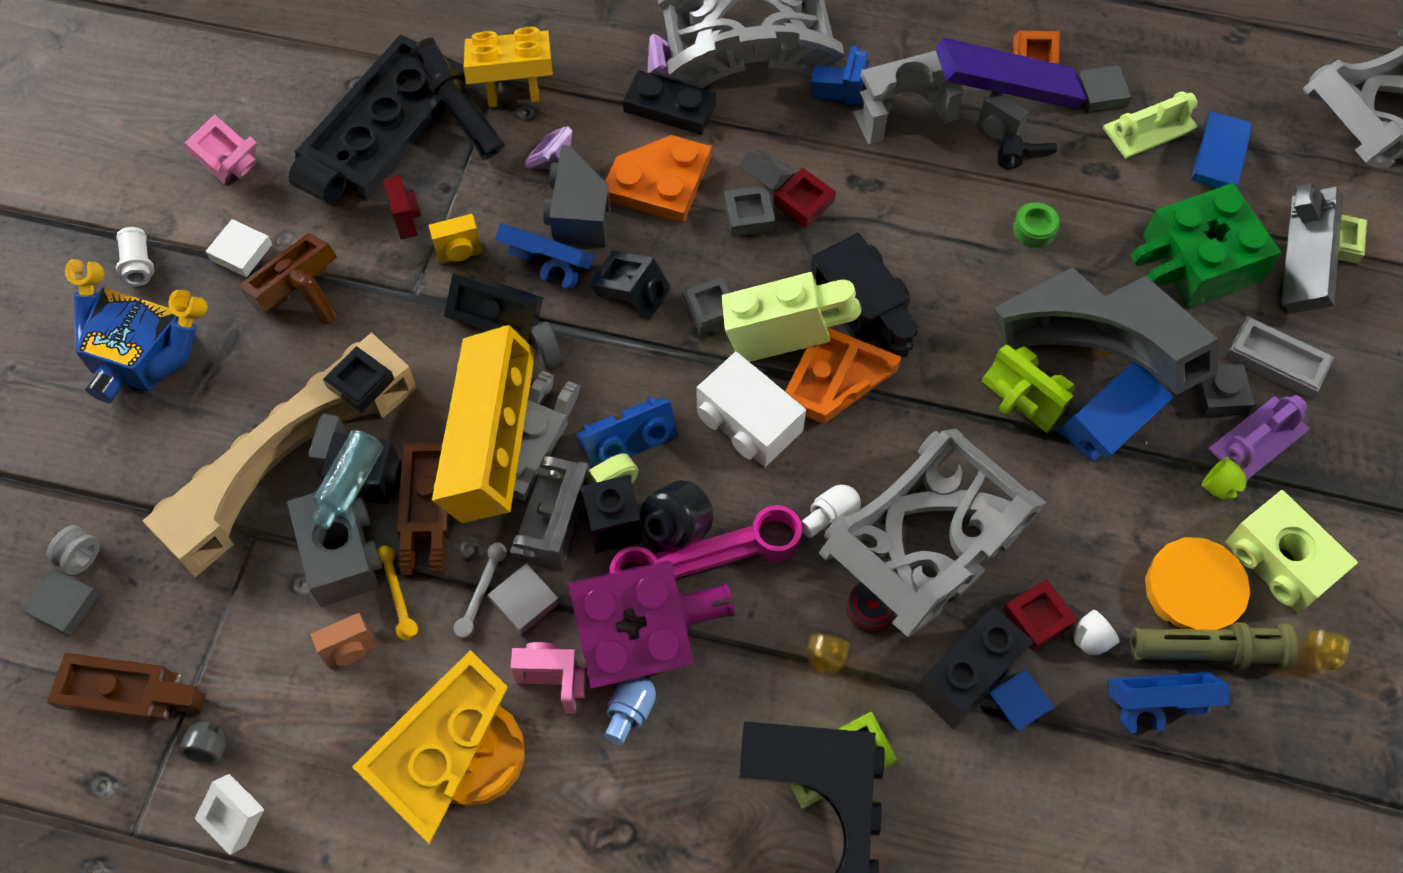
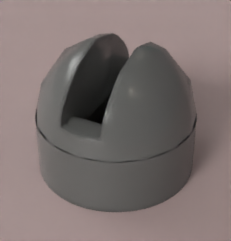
M209 721L197 722L189 727L185 733L178 751L183 757L195 763L209 766L218 765L226 749L227 736L224 729L218 725L214 731L208 730Z

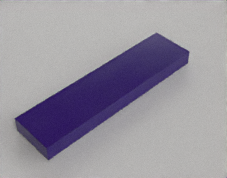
M943 38L935 47L947 82L1073 109H1079L1087 101L1074 67L948 38Z

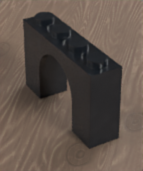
M744 721L739 780L792 784L806 787L818 793L834 809L842 828L843 850L840 862L834 873H879V860L870 859L871 836H880L882 822L881 802H872L874 779H883L885 762L884 746H875L876 732Z

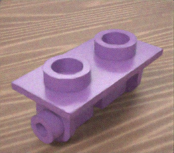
M1297 395L1283 397L1281 400L1274 396L1214 443L1208 450L1220 461L1225 457H1229L1241 467L1245 473L1246 480H1248L1310 430L1302 422L1307 410V404Z

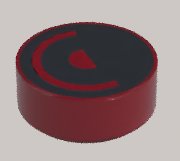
M859 582L851 590L847 601V614L850 621L857 628L865 632L875 633L887 629L892 624L896 613L862 582Z

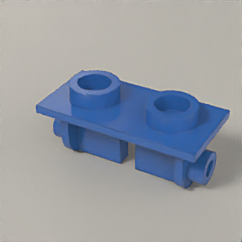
M649 397L647 401L622 411L623 418L617 421L612 415L591 425H583V431L575 435L580 448L586 452L590 469L615 455L624 453L632 457L679 437L670 400H664L663 398L655 400L653 397Z

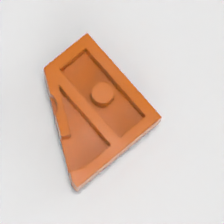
M828 328L830 342L806 349L785 392L806 409L805 417L825 424L897 372L902 357Z

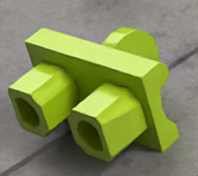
M1006 344L999 349L994 363L981 382L1004 399L999 407V412L1004 416L1008 417L1017 409L1048 433L1056 425L1073 399L1072 392L1075 389V385L1062 374L1054 375L1050 378L1037 367L1040 363L1037 355L1025 346L1014 350Z

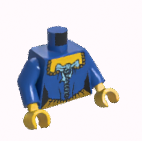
M77 259L68 261L65 267V275L72 284L79 285V291L73 293L76 353L90 372L94 374L85 388L89 395L102 402L112 403L122 384L148 391L153 389L160 379L167 377L187 364L197 328L193 320L203 317L208 309V305L202 297L193 296L191 298L189 291L175 290L169 297L168 308L104 287L97 293L94 292V286L100 284L104 278L102 266L97 262L88 261L87 275L84 278L82 261Z

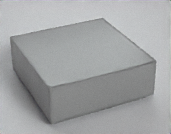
M527 563L488 594L490 602L521 636L560 604L558 597Z

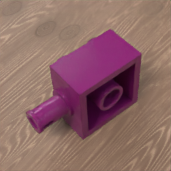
M669 560L568 583L591 689L693 665L694 661L687 631H690V625L727 616H735L733 603L725 602L711 606L712 602L732 598L727 583L719 587L683 595L682 591L677 589L672 562ZM631 609L636 617L643 616L644 623L636 627L637 634L633 636H628L624 629L616 630V622L624 619L623 611Z

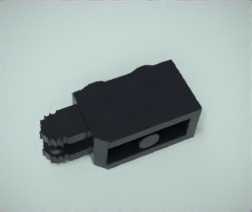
M859 232L813 255L811 272L817 286L837 280H848L854 285L856 291L855 298L859 300L861 313L855 320L843 323V326L850 335L863 342L876 338L888 352L907 358V355L913 349L914 340L912 339L917 335L918 325L915 324L916 321L912 320V316L907 311L910 297L906 285L900 278L892 276L885 267L882 256L877 248L873 245H868Z

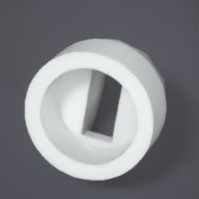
M1096 610L1090 611L1074 626V642L1088 655H1100L1119 643V638L1113 627Z

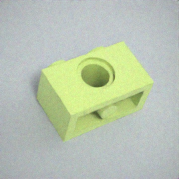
M1283 490L1279 491L1241 522L1225 541L1232 548L1234 555L1239 559L1240 563L1253 569L1269 585L1275 598L1281 603L1290 606L1298 615L1359 563ZM1280 549L1290 553L1294 561L1287 559Z

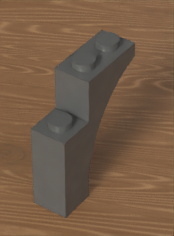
M1072 267L993 308L998 341L1003 346L1007 344L1013 349L1023 346L1062 344L1090 347L1110 352L1126 358L1151 372L1176 395L1218 373V338L1147 276L1125 287H1121L1105 297Z

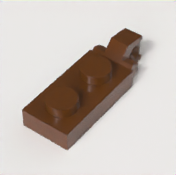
M64 653L47 703L56 709L155 722V720L168 721L171 711L200 715L206 694L201 693L197 686L179 684L182 676L179 673L169 671L161 665Z

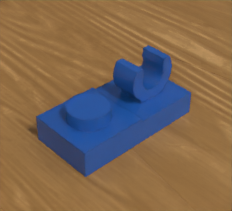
M500 223L495 238L496 241L508 244L507 254L531 262L535 254L548 258L552 257L551 260L543 264L540 270V279L551 282L554 271L557 268H562L565 272L562 287L567 289H573L577 283L578 273L575 265L591 269L595 254Z
M1210 672L1108 679V696L1123 707L1120 713V720L1123 727L1130 733H1137L1136 720L1143 712L1150 713L1149 722L1151 727L1156 731H1164L1166 715L1160 707L1175 706L1181 713L1200 715L1211 712V706L1230 705L1229 684Z

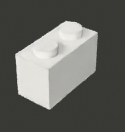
M737 351L697 386V413L701 420L711 429L717 430L719 428L730 437L733 446L743 457L749 460L754 458L764 467L803 432L806 409Z

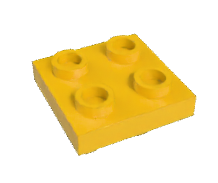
M524 27L515 30L514 34L497 36L496 32L484 31L475 33L470 39H465L463 68L466 84L485 82L489 107H498L495 81L528 78L531 103L540 102L537 77L553 75L548 31H539L536 27Z

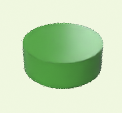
M1039 202L1028 203L1018 210L1013 223V232L1016 238L1027 246L1044 247L1055 239L1060 226V218L1057 212L1049 205Z

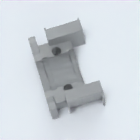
M936 51L861 70V78L867 90L860 91L864 100L863 109L853 111V114L868 145L883 141L887 117L890 109H892L894 95L901 92H914L924 97L928 103L932 102L943 124L958 120L957 115L962 95L965 94V91L960 84L946 81Z

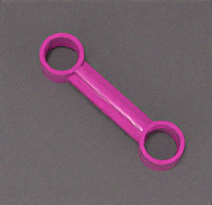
M780 505L769 506L757 514L753 526L695 542L677 552L664 551L653 554L643 547L633 546L625 548L614 556L610 564V573L620 571L623 566L632 562H641L648 565L669 560L672 562L675 579L755 555H759L771 562H782L790 559L798 551L802 535V523L793 510ZM769 522H782L788 525L795 535L787 545L772 546L761 539L759 530Z

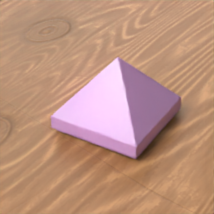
M656 34L651 35L649 38L647 73L681 82L668 73L667 61L671 59L669 43Z
M564 126L547 134L525 160L526 163L524 165L528 169H550L552 162L558 163L561 145L571 146L572 130L570 127Z

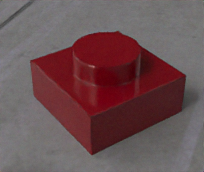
M802 167L774 193L773 204L807 228L835 202L836 191Z
M401 175L383 179L400 239L418 236L413 218L420 217L421 212L415 191L405 192Z
M1047 579L1008 602L1002 610L1010 621L1034 641L1030 646L1032 651H1035L1073 627L1078 620Z

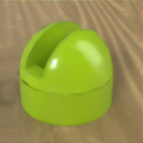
M1225 457L1210 470L1202 481L1201 486L1221 500H1232L1237 497V491H1244L1247 480L1241 467L1229 457Z

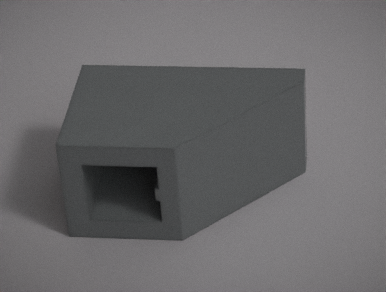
M561 145L559 162H552L550 167V189H554L553 198L545 199L543 211L544 225H551L553 240L562 244L606 247L611 213L609 185L571 146Z

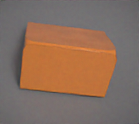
M1018 31L1013 36L1014 54L1059 64L1060 31Z

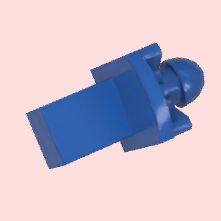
M851 46L846 68L814 66L810 80L813 99L846 101V105L852 106V104L862 105L863 98L860 91L867 90L861 78V70L869 67V60H867L868 51L860 50L858 46Z

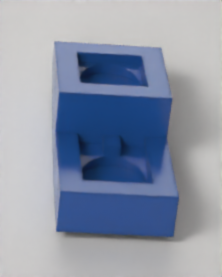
M1209 111L1203 125L1201 144L1194 159L1191 181L1215 188L1234 183L1237 187L1248 147L1251 122Z

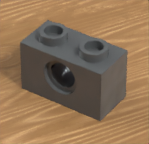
M346 483L287 501L308 588L320 607L379 589L375 571L383 567L378 557V549L374 540L366 542L363 527L370 526L371 524L362 497L353 499ZM341 537L348 538L342 547L335 550L328 549L334 540Z

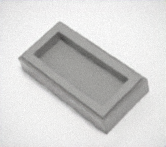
M1248 316L1242 323L1225 357L1237 364H1244L1245 368L1310 399H1313L1318 393L1334 359L1333 356Z

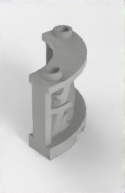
M658 0V5L663 9L671 54V59L667 61L668 73L682 83L701 89L720 78L745 71V64L767 61L768 68L789 69L811 77L814 66L830 67L845 56L842 43L833 38L824 0H755L775 13L768 16L761 26L746 28L735 20L722 18L735 3L742 0ZM690 21V24L693 25L684 28V22ZM695 41V44L688 47L687 43Z
M1403 46L1368 62L1349 64L1336 60L1331 65L1328 64L1319 68L1310 77L1309 83L1302 90L1308 97L1326 102L1357 137L1362 145L1356 148L1355 151L1365 163L1376 168H1390L1395 159L1401 158L1403 160V119L1389 113L1375 111L1374 99L1377 91L1403 94Z
M956 428L944 430L940 433L938 431L933 432L920 446L918 453L921 456L894 484L864 508L848 516L843 514L834 520L824 534L828 541L819 551V555L825 560L833 557L836 558L898 615L892 623L907 637L935 619L941 613L942 607L949 598L951 599L954 596L958 599L985 573V569L980 565L985 557L988 559L993 558L998 553L999 548L1005 552L1047 503L1032 490L1028 491L968 441ZM955 451L979 470L968 490H958L963 476L960 464H958L955 475L948 478L941 476L938 471L943 461ZM985 476L1013 499L1012 502L992 494L979 492ZM924 483L927 492L913 494ZM928 511H955L950 524L949 538L958 559L954 561L948 556L930 551H919L905 555L902 543L904 516ZM967 513L973 514L967 527L976 526L981 531V534L977 537H969L962 532V521ZM885 520L884 531L877 528ZM861 541L870 542L874 548L866 547ZM888 557V562L882 561L883 559ZM922 566H930L935 570L937 576L927 577L922 572Z

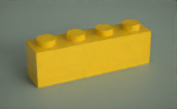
M510 325L466 337L462 341L432 497L433 502L461 523L510 513L536 350Z

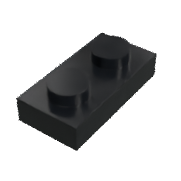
M638 70L623 100L624 112L702 135L716 106L717 93Z
M457 271L452 274L444 317L486 331L510 325L527 343L532 342L530 330L531 327L538 325L544 297L470 273Z

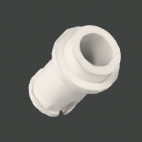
M126 227L121 229L116 235L120 257L116 266L117 275L126 285L134 287L143 286L150 281L151 276L154 274V265L148 259L147 236L140 228Z

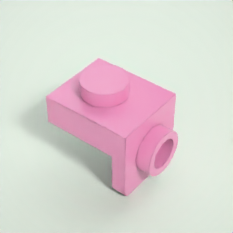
M216 115L211 117L184 143V150L224 185L234 175L239 179L242 178L257 161L254 158L257 142L251 136L244 141Z
M532 642L527 644L526 648H512L510 668L516 684L562 685L561 703L564 713L575 714L576 699H585L587 689L586 667H579L575 650L557 649V646L546 642Z

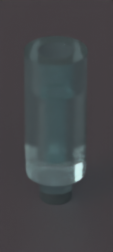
M352 430L313 497V502L318 507L311 518L312 522L320 527L329 529L336 516L345 517L384 448L379 440L363 431Z

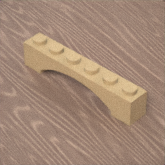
M371 332L362 341L350 345L342 357L328 369L311 377L306 386L289 401L277 405L271 411L268 418L250 433H245L238 437L231 445V448L216 461L200 468L194 474L192 480L172 497H167L160 501L154 507L152 513L143 520L144 524L194 577H197L234 545L229 539V534L249 495L284 457L314 437L322 414L339 416L342 423L374 413L384 418L417 390L410 367ZM356 346L391 370L395 379L362 413L328 389L323 381V378Z

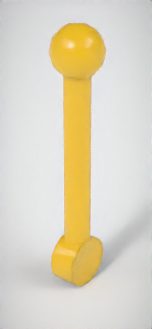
M383 545L378 548V557L384 566L399 619L395 632L400 639L408 641L417 634L418 626L414 620L408 617L393 564L395 550L389 545Z

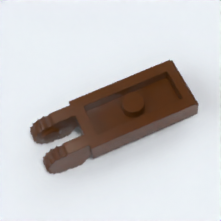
M442 443L403 445L397 533L400 537L399 567L402 575L414 574L417 564L415 539H431L429 566L432 574L442 575L446 570V538H450L451 515L432 501Z

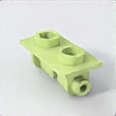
M1181 91L1176 93L1171 99L1136 113H1125L1118 120L1103 125V129L1124 158L1127 159L1196 131L1198 126L1190 116L1193 109L1197 107V99L1193 93Z

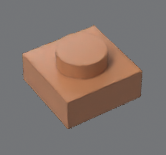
M360 613L310 634L317 653L329 668L334 665L346 666L362 659L366 651L377 647L371 631Z

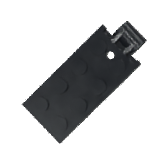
M400 34L295 151V161L290 168L288 177L289 183L292 186L331 205L340 199L346 186L350 184L357 188L359 198L367 201L383 182V179L391 173L447 107L440 95L433 94L429 88L430 80L416 59L410 54L411 49H415L414 46L418 42ZM445 56L452 68H458L462 74L461 82L465 86L464 65Z

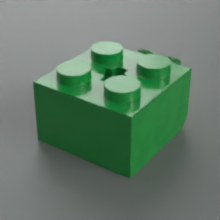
M1231 183L1155 210L1143 234V238L1147 243L1137 247L1130 255L1135 266L1149 264L1158 260L1161 265L1150 270L1146 276L1158 287L1173 282L1187 306L1193 308L1263 282L1281 254V251L1235 184Z

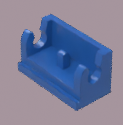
M1132 362L1065 422L1057 432L1062 437L1065 436L1088 460L1094 462L1100 457V454L1107 459L1163 408L1173 396L1149 371Z

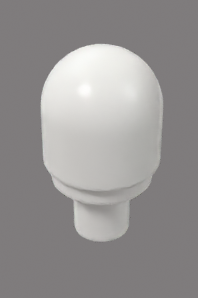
M836 485L821 494L811 505L812 514L801 521L802 532L808 538H812L820 531H826L839 516L843 514L848 516L861 509V499L857 491L848 485Z

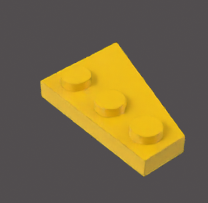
M471 650L352 766L429 845L508 689V686Z

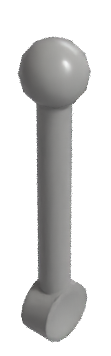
M493 543L488 548L489 560L464 618L457 620L454 624V632L461 640L470 639L475 633L473 620L498 562L504 560L507 555V549L501 543Z

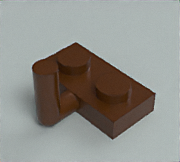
M307 233L237 285L245 298L264 312L286 302L291 292L297 288L302 292L323 324H329L338 317L337 311L315 280L337 256L327 242L311 233Z

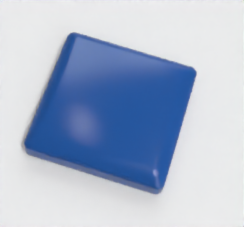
M1023 670L992 690L989 694L1017 732L1054 707L1027 670Z

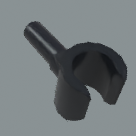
M1015 134L1009 135L1004 139L1003 147L998 150V165L1005 169L1017 168L1023 163V156L1055 154L1057 152V144L1023 143L1020 136Z

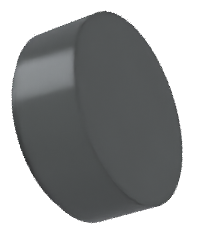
M544 322L531 327L532 341L543 368L551 370L562 366L563 358L550 324Z

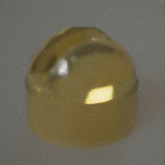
M1307 631L1304 646L1305 657L1316 669L1322 667L1324 659L1327 660L1329 671L1336 670L1347 659L1350 639L1344 635L1328 631Z
M810 634L807 660L818 673L824 671L827 674L836 673L844 667L848 657L850 642L828 635Z

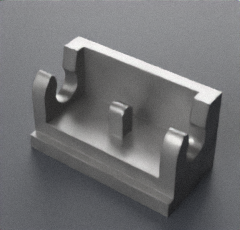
M543 457L537 473L538 478L518 535H515L510 555L512 558L563 570L584 508L581 486L589 484L588 463L580 461L575 463L555 457Z

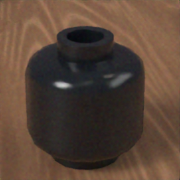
M682 480L674 481L649 494L642 503L640 511L641 524L646 537L658 548L670 552H677L687 548L703 538L711 529L714 519L713 507L707 494L698 485Z

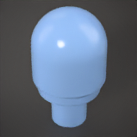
M638 677L621 681L617 684L608 702L607 715L612 720L604 737L609 742L623 745L630 729H639L641 724L646 722L656 699L655 687L647 677Z

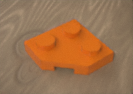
M670 135L616 156L605 180L609 185L610 203L684 223L711 160L712 146Z

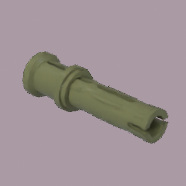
M1235 623L1230 625L1228 630L1132 628L1130 633V652L1134 661H1229L1232 666L1239 669H1247L1250 664H1277L1281 669H1292L1297 659V639L1294 628L1289 623H1279L1276 628H1249L1246 623Z

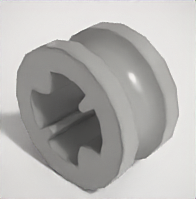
M70 525L59 531L48 546L46 557L53 565L60 566L64 573L74 576L86 570L94 562L100 549V541L95 536L86 534V531L79 525Z

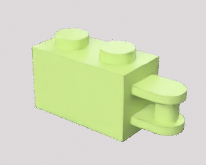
M812 272L722 295L725 332L734 351H737L749 362L830 342L828 327L855 320L861 313V305L859 300L855 298L856 291L850 281L837 280L817 286Z

